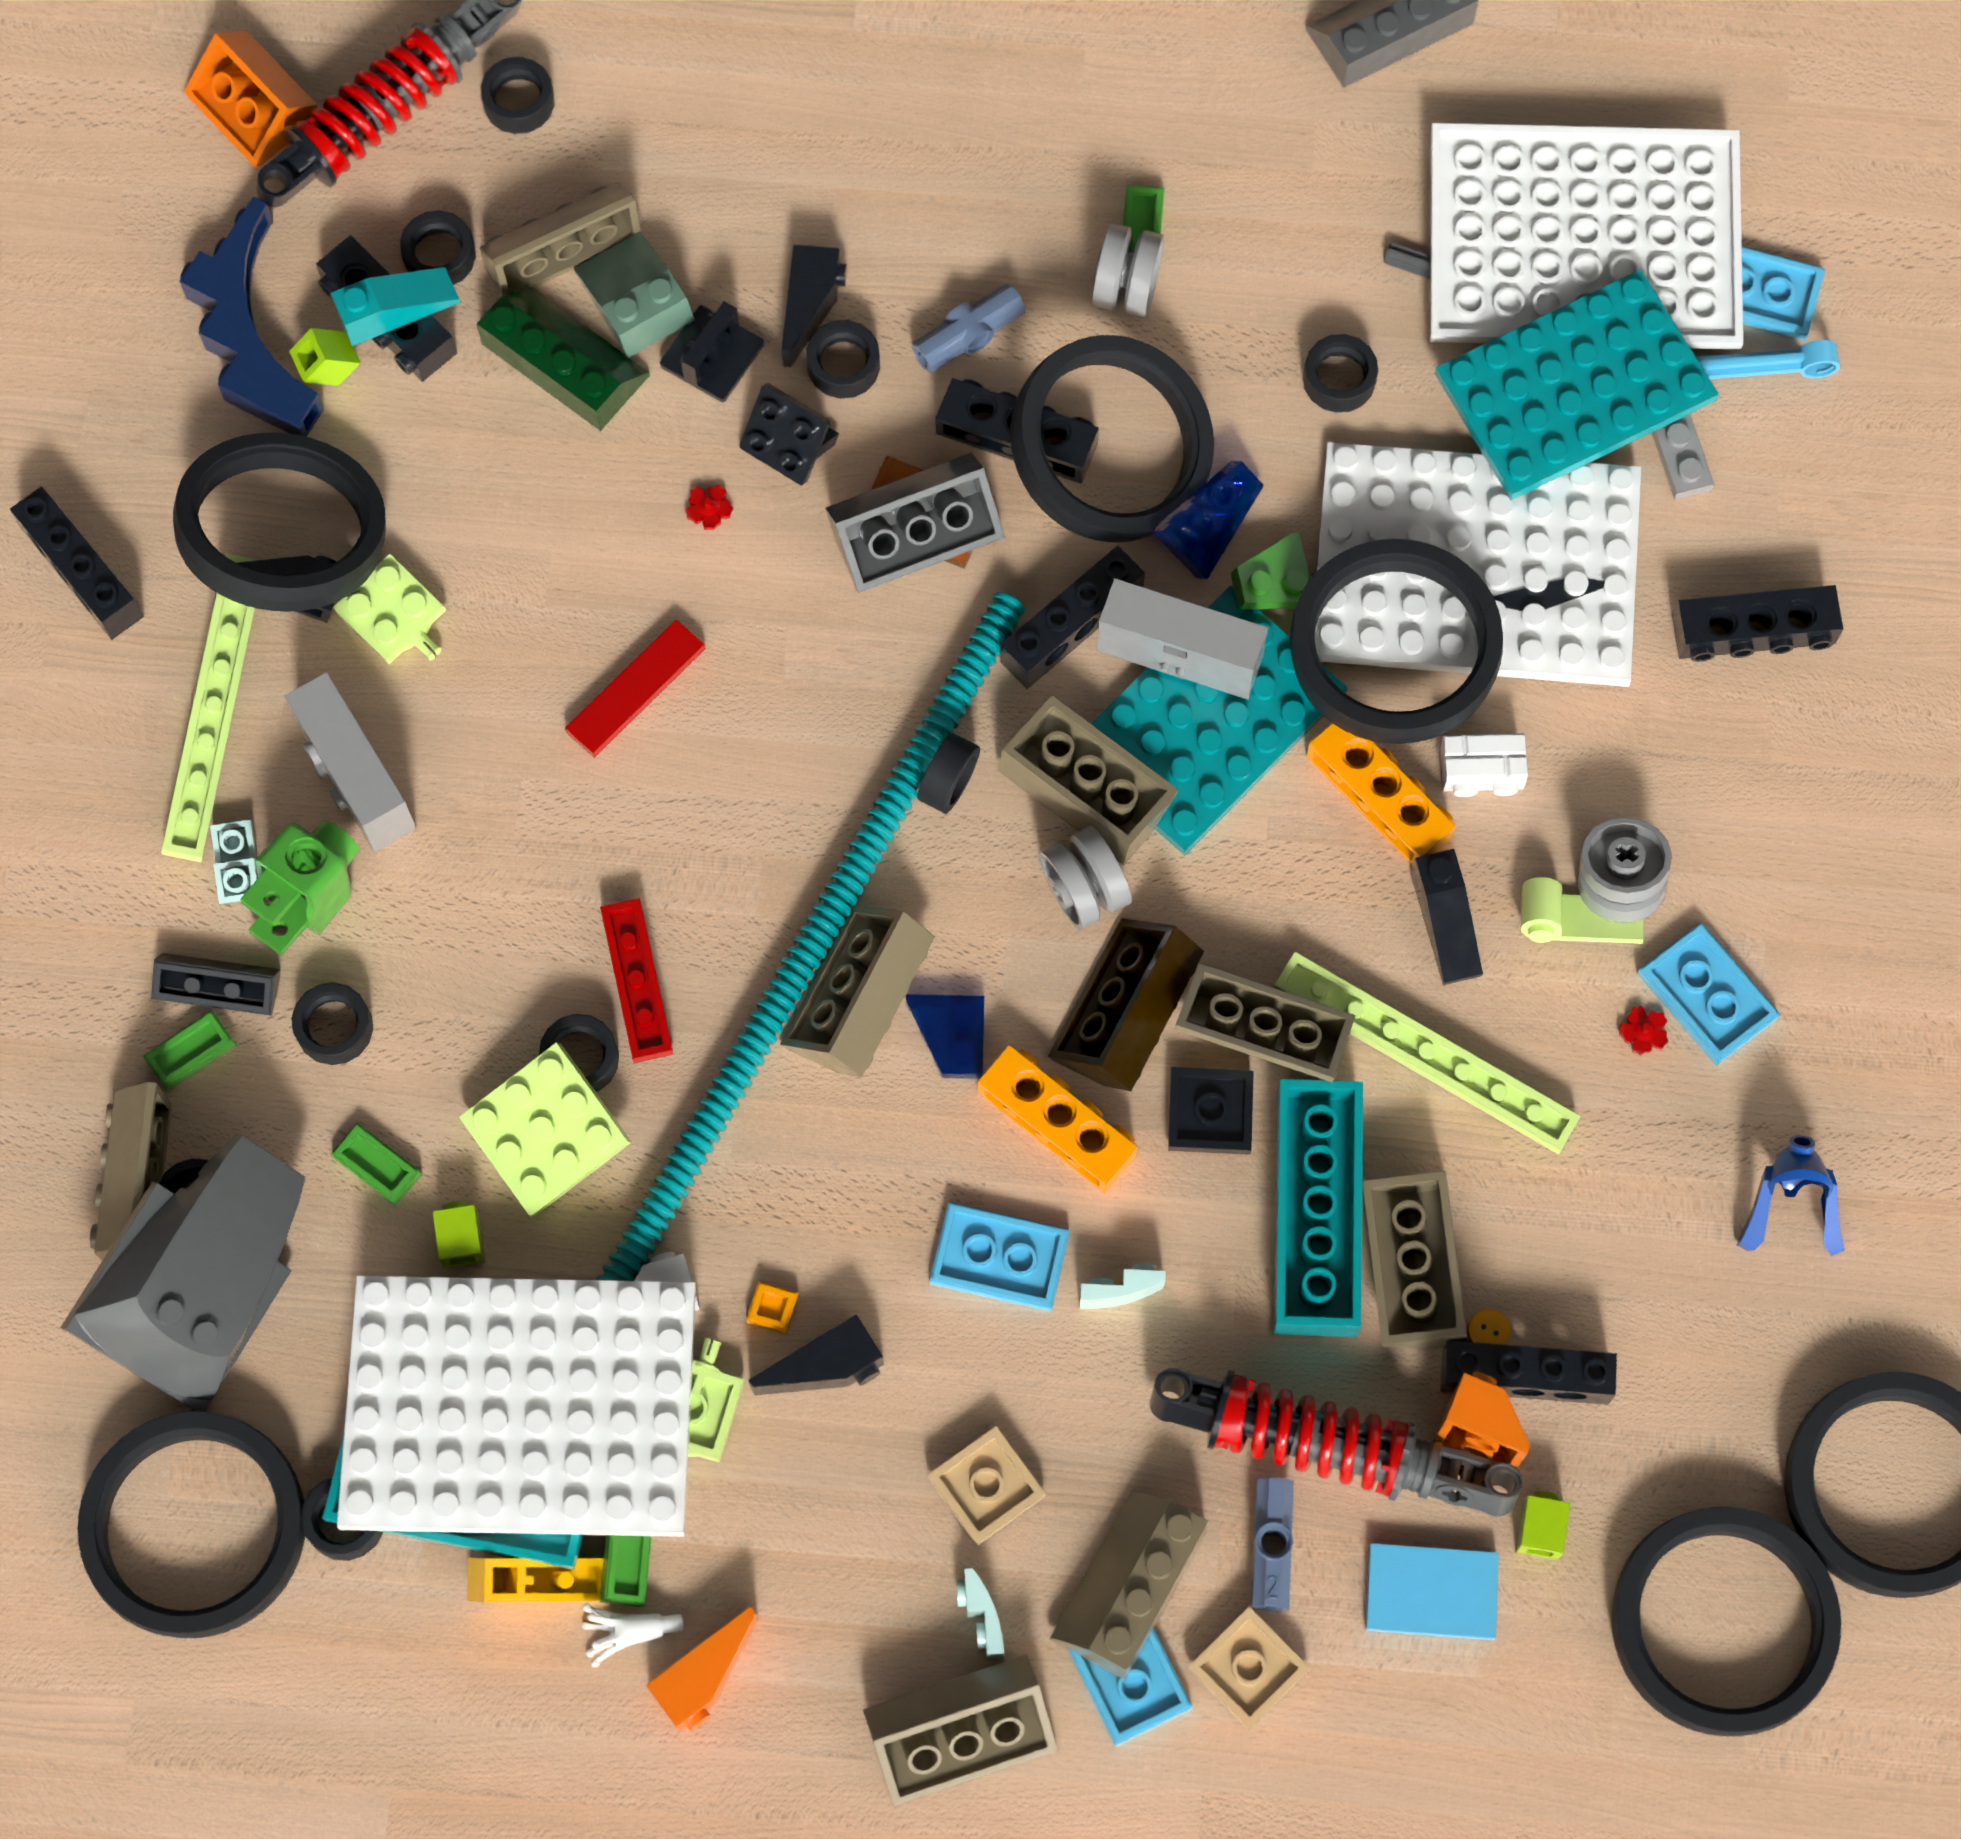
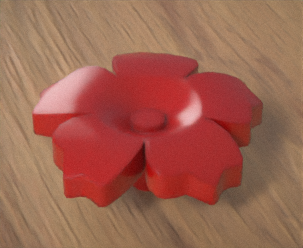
M720 485L708 487L707 495L699 486L690 490L689 504L691 506L685 509L688 520L693 521L695 524L702 522L704 530H714L717 526L721 525V519H729L731 517L733 507L730 505V501L725 499L726 490L721 488Z
M1642 1006L1633 1007L1631 1013L1626 1018L1628 1023H1623L1619 1026V1035L1624 1039L1625 1043L1633 1042L1632 1052L1640 1056L1650 1053L1652 1047L1662 1050L1669 1042L1666 1037L1667 1031L1661 1029L1668 1021L1664 1017L1663 1012L1656 1013L1655 1011H1650L1647 1016Z

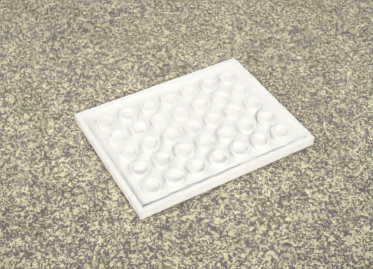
M1432 123L1430 342L1488 343L1641 269L1690 348L1741 350L1743 345L1739 130Z
M1328 442L1317 571L1333 557L1354 546L1376 540L1408 539L1437 546L1460 558L1481 577L1493 596L1524 588L1532 592H1541L1547 587L1548 582L1565 579L1564 588L1567 593L1573 596H1580L1587 590L1588 579L1603 581L1605 583L1602 589L1546 610L1539 604H1529L1523 611L1508 609L1503 603L1495 601L1499 609L1503 630V654L1497 676L1629 687L1632 670L1641 467L1588 463L1514 500H1510L1483 454ZM1382 572L1351 582L1337 592L1327 603L1315 628V645L1320 662L1470 674L1478 656L1475 627L1462 603L1442 585L1423 576L1411 573Z
M357 1276L337 1521L339 1530L684 1537L696 1297L695 1282Z

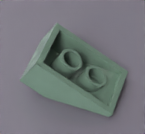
M641 232L634 234L573 268L627 358L695 321L687 297L670 270Z

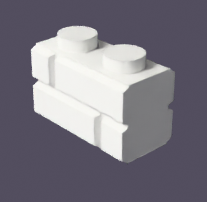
M1524 733L1443 736L1440 746L1443 791H1453V794L1457 797H1470L1482 790H1493L1497 796H1510L1516 794L1518 790L1524 789L1528 775Z

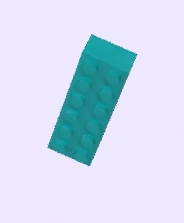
M1280 1079L1276 1093L1273 1335L1357 1337L1361 1329L1363 1082L1333 1081L1332 1083L1324 1080Z

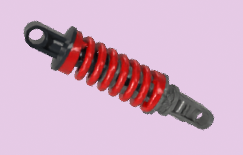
M466 0L451 16L441 14L437 17L435 24L431 28L422 23H414L410 30L401 37L400 46H389L385 50L384 58L376 57L370 62L369 70H360L355 74L354 83L345 82L339 87L338 95L326 97L323 102V108H313L308 113L306 121L299 120L293 125H288L283 130L289 147L259 171L256 187L258 198L266 202L269 207H280L314 179H318L327 187L335 185L339 175L342 172H347L351 167L349 160L343 153L345 150L354 158L362 160L366 156V150L359 140L361 137L370 146L378 147L382 142L378 131L381 129L388 135L394 134L397 126L393 119L397 117L403 122L410 121L412 113L409 106L412 104L415 108L423 110L428 104L424 95L426 92L436 98L442 94V87L445 84L454 85L455 83H460L463 80V75L459 66L465 61L470 62L477 56L475 48L487 42L504 24L516 16L521 0H514L509 5L501 4L497 0ZM276 178L283 182L285 188L280 192H271L265 188L264 182L268 179Z
M1169 1368L1161 1371L1154 1382L1149 1403L1153 1415L1165 1422H1172L1207 1432V1448L1214 1449L1216 1447L1228 1450L1229 1446L1231 1452L1237 1454L1243 1450L1249 1437L1252 1438L1251 1456L1254 1459H1263L1269 1445L1273 1444V1462L1278 1466H1284L1289 1456L1296 1457L1295 1469L1302 1473L1306 1472L1311 1462L1318 1464L1317 1475L1323 1479L1330 1476L1333 1468L1340 1470L1339 1481L1344 1485L1351 1484L1355 1475L1362 1476L1361 1487L1363 1490L1372 1491L1376 1481H1378L1375 1492L1388 1497V1500L1395 1501L1401 1490L1404 1489L1410 1492H1417L1419 1498L1427 1499L1430 1496L1451 1505L1465 1506L1486 1512L1492 1516H1504L1514 1508L1523 1487L1522 1474L1515 1466L1480 1457L1466 1450L1442 1446V1441L1435 1439L1430 1443L1426 1440L1422 1441L1416 1438V1423H1405L1387 1419L1385 1429H1382L1379 1415L1369 1414L1364 1422L1360 1423L1358 1410L1349 1407L1339 1417L1337 1416V1405L1332 1401L1324 1402L1319 1411L1315 1410V1399L1311 1395H1303L1295 1410H1293V1392L1286 1388L1279 1391L1273 1404H1271L1272 1390L1269 1383H1259L1253 1392L1255 1381L1234 1374L1235 1371L1228 1370L1221 1383L1186 1373L1176 1368ZM1163 1392H1173L1179 1398H1168ZM1248 1392H1253L1251 1398L1248 1397ZM1492 1486H1501L1504 1489H1506L1508 1493H1500L1496 1491Z

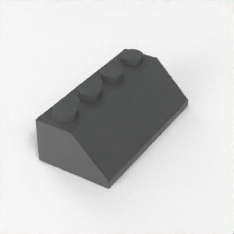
M1358 0L1307 25L1306 31L1343 88L1472 25L1479 0Z
M972 452L825 508L836 543L858 593L1005 538L984 467Z

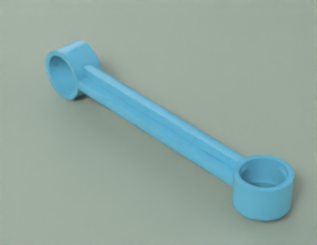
M1830 340L1812 341L1794 350L1696 357L1709 379L1801 372V375L1807 378H1822L1830 376L1840 369L1837 344Z

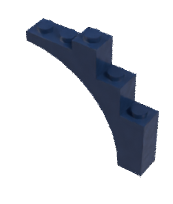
M253 197L248 206L242 207L237 213L234 227L228 236L221 238L217 243L214 257L199 251L193 262L189 261L184 266L179 282L187 300L211 311L206 313L201 320L198 332L205 350L231 362L222 368L218 378V386L224 401L289 434L307 437L324 411L320 397L317 392L293 378L272 357L258 336L254 326L251 306L252 272L260 245L273 223V219L267 203Z

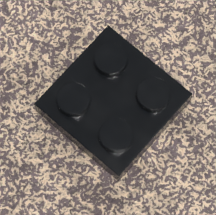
M1171 1067L1168 1151L1250 1155L1252 1149L1254 1071Z

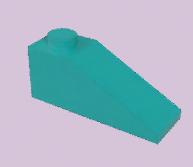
M445 267L366 278L331 293L338 316L352 346L460 303V299Z

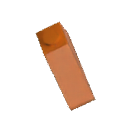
M751 1606L646 1684L651 1694L679 1732L685 1727L689 1731H693L710 1718L711 1715L708 1710L715 1705L758 1620L756 1612Z

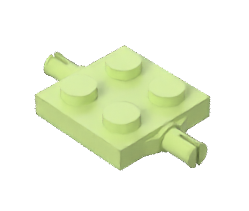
M391 554L375 567L369 578L357 590L341 599L333 607L335 612L389 665L403 651L414 646L430 661L436 657L426 646L431 648L437 655L442 650L426 634L431 625L446 609Z
M704 1338L699 1359L692 1362L688 1457L699 1456L720 1463L745 1381L742 1378L724 1374L714 1366L722 1343L713 1340L712 1344L710 1338Z

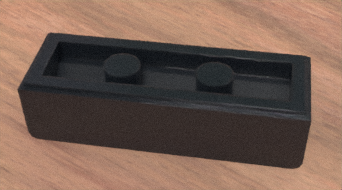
M162 953L154 959L151 999L272 1015L281 970Z

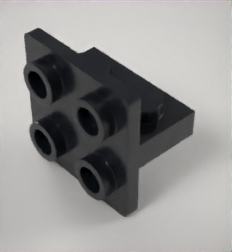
M723 301L716 312L703 305H699L693 313L695 321L683 327L660 360V367L663 370L722 403L728 399L764 347V340L739 326L737 308Z
M766 383L760 389L739 447L797 484L804 485L809 479L816 459L834 447L839 433L829 427V419L773 385Z

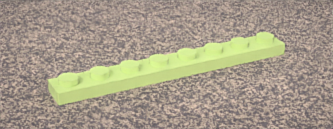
M225 553V556L235 563L256 561L255 559ZM218 593L216 594L161 852L162 855L202 862L255 610L253 607L234 602Z
M1294 952L1274 985L1275 989L1356 1015L1350 1032L1352 1036L1558 1155L1581 1117Z

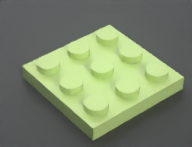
M557 1042L459 1117L530 1217H535L632 1143L561 1043Z

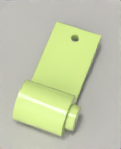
M1536 877L1528 879L1522 885L1521 931L1534 942L1544 943L1551 940L1643 944V919L1628 923L1606 920L1591 912L1582 901L1580 895L1562 894L1561 883L1552 878Z

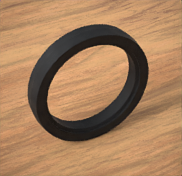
M1098 335L1082 338L1065 345L1050 354L1033 370L1021 388L1012 412L1010 424L1011 450L1018 475L1024 487L1036 504L1051 519L1069 531L1089 539L1103 542H1129L1146 538L1166 529L1179 520L1194 504L1203 491L1210 475L1214 457L1213 426L1208 408L1199 389L1185 370L1172 358L1140 340L1118 335ZM1085 366H1115L1142 377L1153 385L1166 399L1177 418L1181 430L1183 461L1179 478L1170 494L1162 503L1141 512H1108L1080 500L1057 478L1043 449L1041 415L1049 391L1061 376Z
M275 432L249 434L232 438L210 448L200 455L186 470L180 481L173 508L176 545L190 571L202 583L221 596L242 605L262 610L282 612L304 611L323 607L343 599L357 590L372 574L379 561L385 542V506L380 490L369 473L357 461L338 448L325 442L296 434ZM258 469H287L314 476L338 490L355 510L359 519L361 533L353 548L342 559L326 568L299 575H275L246 568L219 552L202 530L198 512L207 495L220 483L235 475Z
M1384 539L1363 543L1343 551L1329 560L1313 575L1304 588L1293 615L1290 629V648L1294 671L1303 692L1312 705L1326 719L1342 730L1363 739L1381 743L1405 744L1425 741L1445 734L1462 724L1481 706L1489 694L1501 666L1503 630L1499 609L1492 593L1481 577L1468 564L1450 552L1431 544L1408 539ZM1382 572L1416 574L1442 585L1466 608L1475 627L1478 656L1471 673L1465 682L1450 696L1422 709L1387 711L1367 706L1351 698L1340 690L1326 674L1319 660L1315 645V628L1318 619L1327 603L1337 592L1353 581Z
M1882 1372L1854 1379L1835 1388L1819 1400L1806 1414L1791 1442L1786 1459L1784 1488L1786 1503L1794 1528L1798 1535L1815 1551L1832 1575L1859 1590L1884 1597L1912 1598L1935 1594L1961 1583V1549L1954 1556L1939 1564L1921 1569L1903 1570L1872 1563L1845 1546L1830 1529L1819 1508L1814 1487V1466L1819 1446L1833 1423L1847 1412L1868 1403L1900 1401L1915 1404L1936 1413L1961 1434V1392L1939 1380L1907 1372Z
M181 1412L162 1416L144 1423L122 1437L109 1449L92 1472L85 1487L78 1513L77 1531L81 1559L94 1588L101 1598L119 1616L136 1627L158 1635L175 1638H203L226 1633L244 1625L265 1611L282 1593L292 1578L299 1563L305 1541V1534L301 1524L302 1506L304 1504L303 1493L297 1475L283 1452L272 1440L249 1424L232 1417L210 1412ZM206 1440L223 1443L244 1452L256 1461L272 1486L277 1504L278 1520L276 1537L270 1555L257 1576L243 1590L224 1602L196 1610H173L151 1604L132 1592L114 1566L108 1544V1520L114 1498L126 1477L151 1454L170 1445L186 1441Z
M1712 1507L1688 1512L1668 1520L1649 1533L1633 1550L1620 1573L1614 1592L1611 1614L1612 1635L1619 1661L1626 1676L1641 1697L1656 1711L1674 1723L1692 1731L1715 1736L1758 1734L1776 1728L1796 1717L1817 1697L1833 1670L1841 1641L1842 1624L1838 1596L1833 1581L1819 1556L1805 1540L1781 1522L1755 1511L1734 1507ZM1706 1536H1732L1745 1539L1762 1546L1777 1556L1798 1580L1805 1594L1811 1616L1809 1651L1797 1677L1786 1690L1774 1699L1760 1705L1740 1709H1727L1706 1705L1693 1700L1673 1687L1654 1665L1646 1649L1640 1627L1642 1593L1646 1581L1658 1561L1680 1544Z

